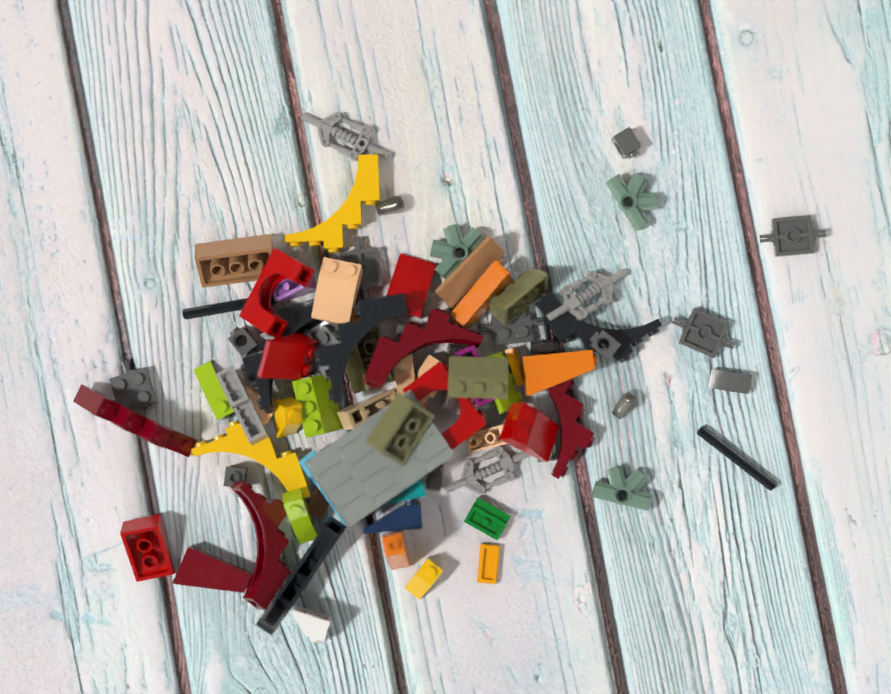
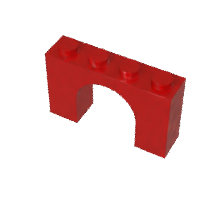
M274 248L239 317L267 335L275 338L281 337L288 321L275 314L272 310L271 297L274 289L285 279H290L299 285L307 287L315 270L291 255Z
M438 362L402 389L403 392L406 393L411 390L419 402L433 391H448L449 367L446 363L441 364ZM457 397L460 403L459 418L452 426L441 433L452 450L486 425L484 421L487 419L481 410L476 411L473 407L475 403L472 398Z

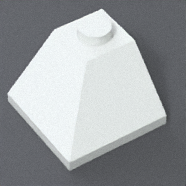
M296 605L291 614L305 636L315 643L324 642L333 617Z

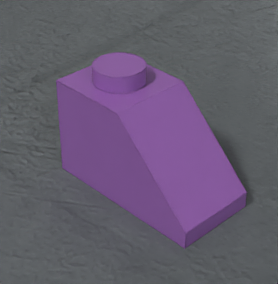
M313 275L307 287L299 285L290 279H285L276 286L272 295L274 302L278 303L303 296L315 290L317 286Z

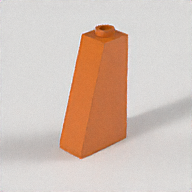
M497 260L491 264L450 313L453 318L452 323H457L463 329L468 330L489 309L490 300L495 295H500L504 292L508 284L514 283L510 273Z
M593 350L522 357L526 396L533 395L594 370V366L597 365V355L593 354Z
M384 532L382 542L385 557L391 570L410 567L404 532Z

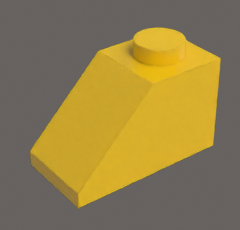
M292 397L274 401L276 437L295 434L303 422L302 404Z
M427 557L404 588L420 600L442 573L443 568Z

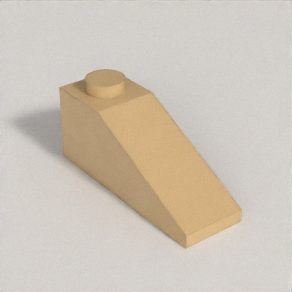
M394 388L338 411L337 414L343 429H354L389 405L397 395Z

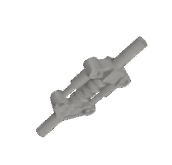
M339 112L322 120L303 113L301 116V120L318 127L323 147L330 146L338 150L339 153L350 157L352 161H357L358 156L364 154L366 150L373 154H378L379 157L386 160L389 156V152L370 144L371 129L369 126H363L355 121L351 122L343 118ZM343 122L361 133L357 138L356 135L348 134L347 131L334 126ZM330 134L334 137L337 136L336 138L338 139L341 138L346 143L350 142V145H355L352 151L341 145L337 146L331 143Z
M622 269L610 277L595 271H589L586 277L580 281L577 280L570 285H565L560 291L563 296V305L548 313L547 318L552 321L568 311L575 315L578 320H583L587 315L597 310V307L602 304L607 305L612 301L613 283L627 276L626 270ZM586 281L595 283L580 294L574 295L573 291L581 287ZM601 292V301L596 304L593 303L585 309L581 306V304Z
M496 446L474 460L467 459L461 479L444 486L446 493L465 486L478 494H484L488 488L501 485L507 481H513L515 479L514 463L531 455L522 451L510 457L501 446ZM494 456L498 457L499 462L491 463L490 466L487 465L484 469L480 468L479 471L476 470L473 473L475 463L482 460L486 461ZM504 470L505 475L494 479L493 482L487 485H482L477 481L478 479L482 480L483 477L486 478L487 475L491 476V473L495 474L496 471Z

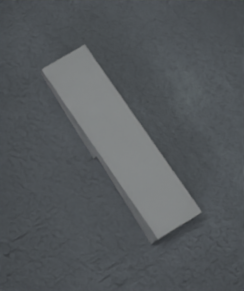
M232 365L216 373L249 443L255 445L270 437L235 367Z

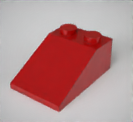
M400 253L386 296L405 293L408 312L405 315L420 319L437 264Z
M302 333L267 340L258 377L274 379H302L309 377L312 372L314 352L317 351L318 341Z
M524 402L513 403L510 405L499 440L544 462H548L559 426L538 409Z
M161 514L124 521L120 535L136 582L173 575L174 568Z

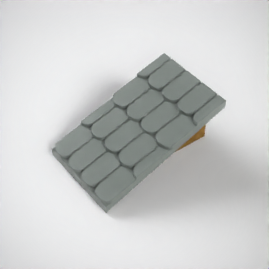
M411 390L403 394L405 397L421 406V404L415 398ZM389 405L304 463L348 528L455 455L433 422H431L404 465L397 463L366 443Z

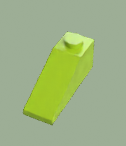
M208 361L195 368L194 373L216 419L222 420L235 413L216 376L217 372L212 362Z
M299 488L283 493V505L299 543L302 544L314 540L318 534L302 489Z

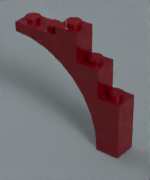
M432 309L424 329L416 323L411 322L409 324L406 322L398 343L391 337L384 336L383 338L380 336L362 384L381 390L393 368L413 352L431 345L444 343L474 345L475 348H478L484 336H481L475 330L468 331L463 329L457 323H448L450 315L446 314L444 310Z
M572 379L545 389L555 405L561 429L560 450L557 462L551 472V475L557 479L560 476L564 477L569 469L567 467L570 460L573 461L579 452L576 450L577 447L585 450L586 447L590 448L595 440L592 431L575 422L576 418L580 420L585 410L582 409L584 404L565 394V391H570L575 383Z
M81 384L73 402L93 415L110 421L119 428L136 434L151 444L169 449L186 457L190 456L191 449L194 448L197 442L195 438L152 420Z
M234 482L231 489L247 508L254 524L257 539L255 570L243 599L256 609L266 610L291 572L286 568V564L278 559L290 542L284 537L285 533L277 529L287 513L281 500L277 498L266 499L262 494L252 490L253 486L248 482Z

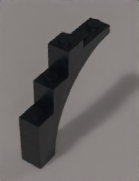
M405 293L357 301V306H354L355 316L359 317L360 320L337 324V328L334 329L335 339L339 340L340 344L317 347V351L314 352L315 362L319 363L320 367L328 366V370H325L326 381L331 383V389H328L330 401H333L334 404L343 403L342 383L344 370L356 344L368 331L379 323L408 313Z
M551 293L535 303L558 343L563 341L565 344L574 338L572 334L575 333L585 351L593 350L589 347L592 343L590 338L596 331L600 333L604 330L621 344L612 355L614 362L620 361L623 363L631 358L629 354L633 350L630 344L633 347L643 341L642 337L647 334L651 337L659 332L658 327L662 326L659 319H656L646 325L631 329L614 330L600 328L578 320L576 316L568 311L550 321L547 318V314L562 306L555 295ZM600 339L598 343L599 347L603 348L601 346V344L603 343L607 349L608 341L605 339Z
M314 299L277 309L278 315L288 321L281 337L304 333L313 326L324 322L311 318ZM260 333L261 340L258 343L261 352L243 357V365L240 366L243 376H247L250 381L253 380L255 391H259L260 398L257 401L260 410L263 409L266 414L274 413L272 401L274 378L258 377V372L267 340L275 339V337Z
M329 517L293 572L262 614L256 626L269 635H273L347 526L334 517Z

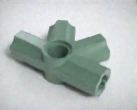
M619 173L605 182V184L617 201L618 207L624 212L634 230L637 231L650 222L643 210H657L656 193H642L648 180L641 175L633 173L626 185ZM625 197L631 199V207L624 206L623 199Z
M459 224L451 225L443 229L447 242L433 240L430 256L443 259L434 270L445 280L485 239L474 227L463 237ZM459 249L465 252L462 258H457L454 255Z
M617 466L605 470L609 484L595 481L592 491L593 498L649 511L652 494L639 491L648 480L638 470L635 469L625 478L622 466ZM619 491L626 493L627 498L625 501L618 499L617 493Z

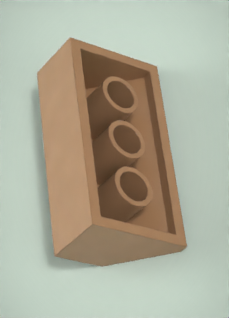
M267 234L195 244V262L202 288L257 281L274 249L272 235Z
M488 235L435 290V295L452 310L495 260L500 264L504 261L502 257L505 253Z

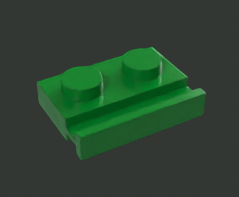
M477 497L464 522L498 541L511 516Z

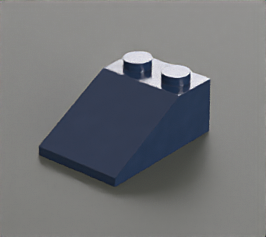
M416 500L405 501V505L397 507L363 529V534L422 529L421 503L417 504Z

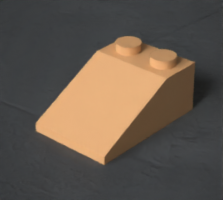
M326 257L323 258L311 318L336 324L351 321L363 276L362 265Z

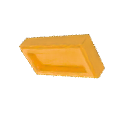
M514 347L505 350L517 387L524 385L523 366L517 349Z
M480 544L478 583L496 584L500 545Z

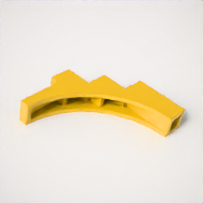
M378 154L358 156V170L354 185L345 202L330 218L314 228L299 233L285 234V243L290 244V247H301V244L309 243V246H320V243H324V249L328 250V253H340V250L344 249L343 227H347V230L358 229V226H362L361 203H365V206H376V203H380Z
M239 420L229 423V427L225 428L226 437L224 434L213 437L214 441L207 443L205 440L196 443V448L191 449L193 456L213 452H228L249 457L266 466L275 474L287 489V492L301 488L305 498L312 496L304 470L298 462L300 460L298 453H292L289 450L281 453V458H279L271 437L251 445Z

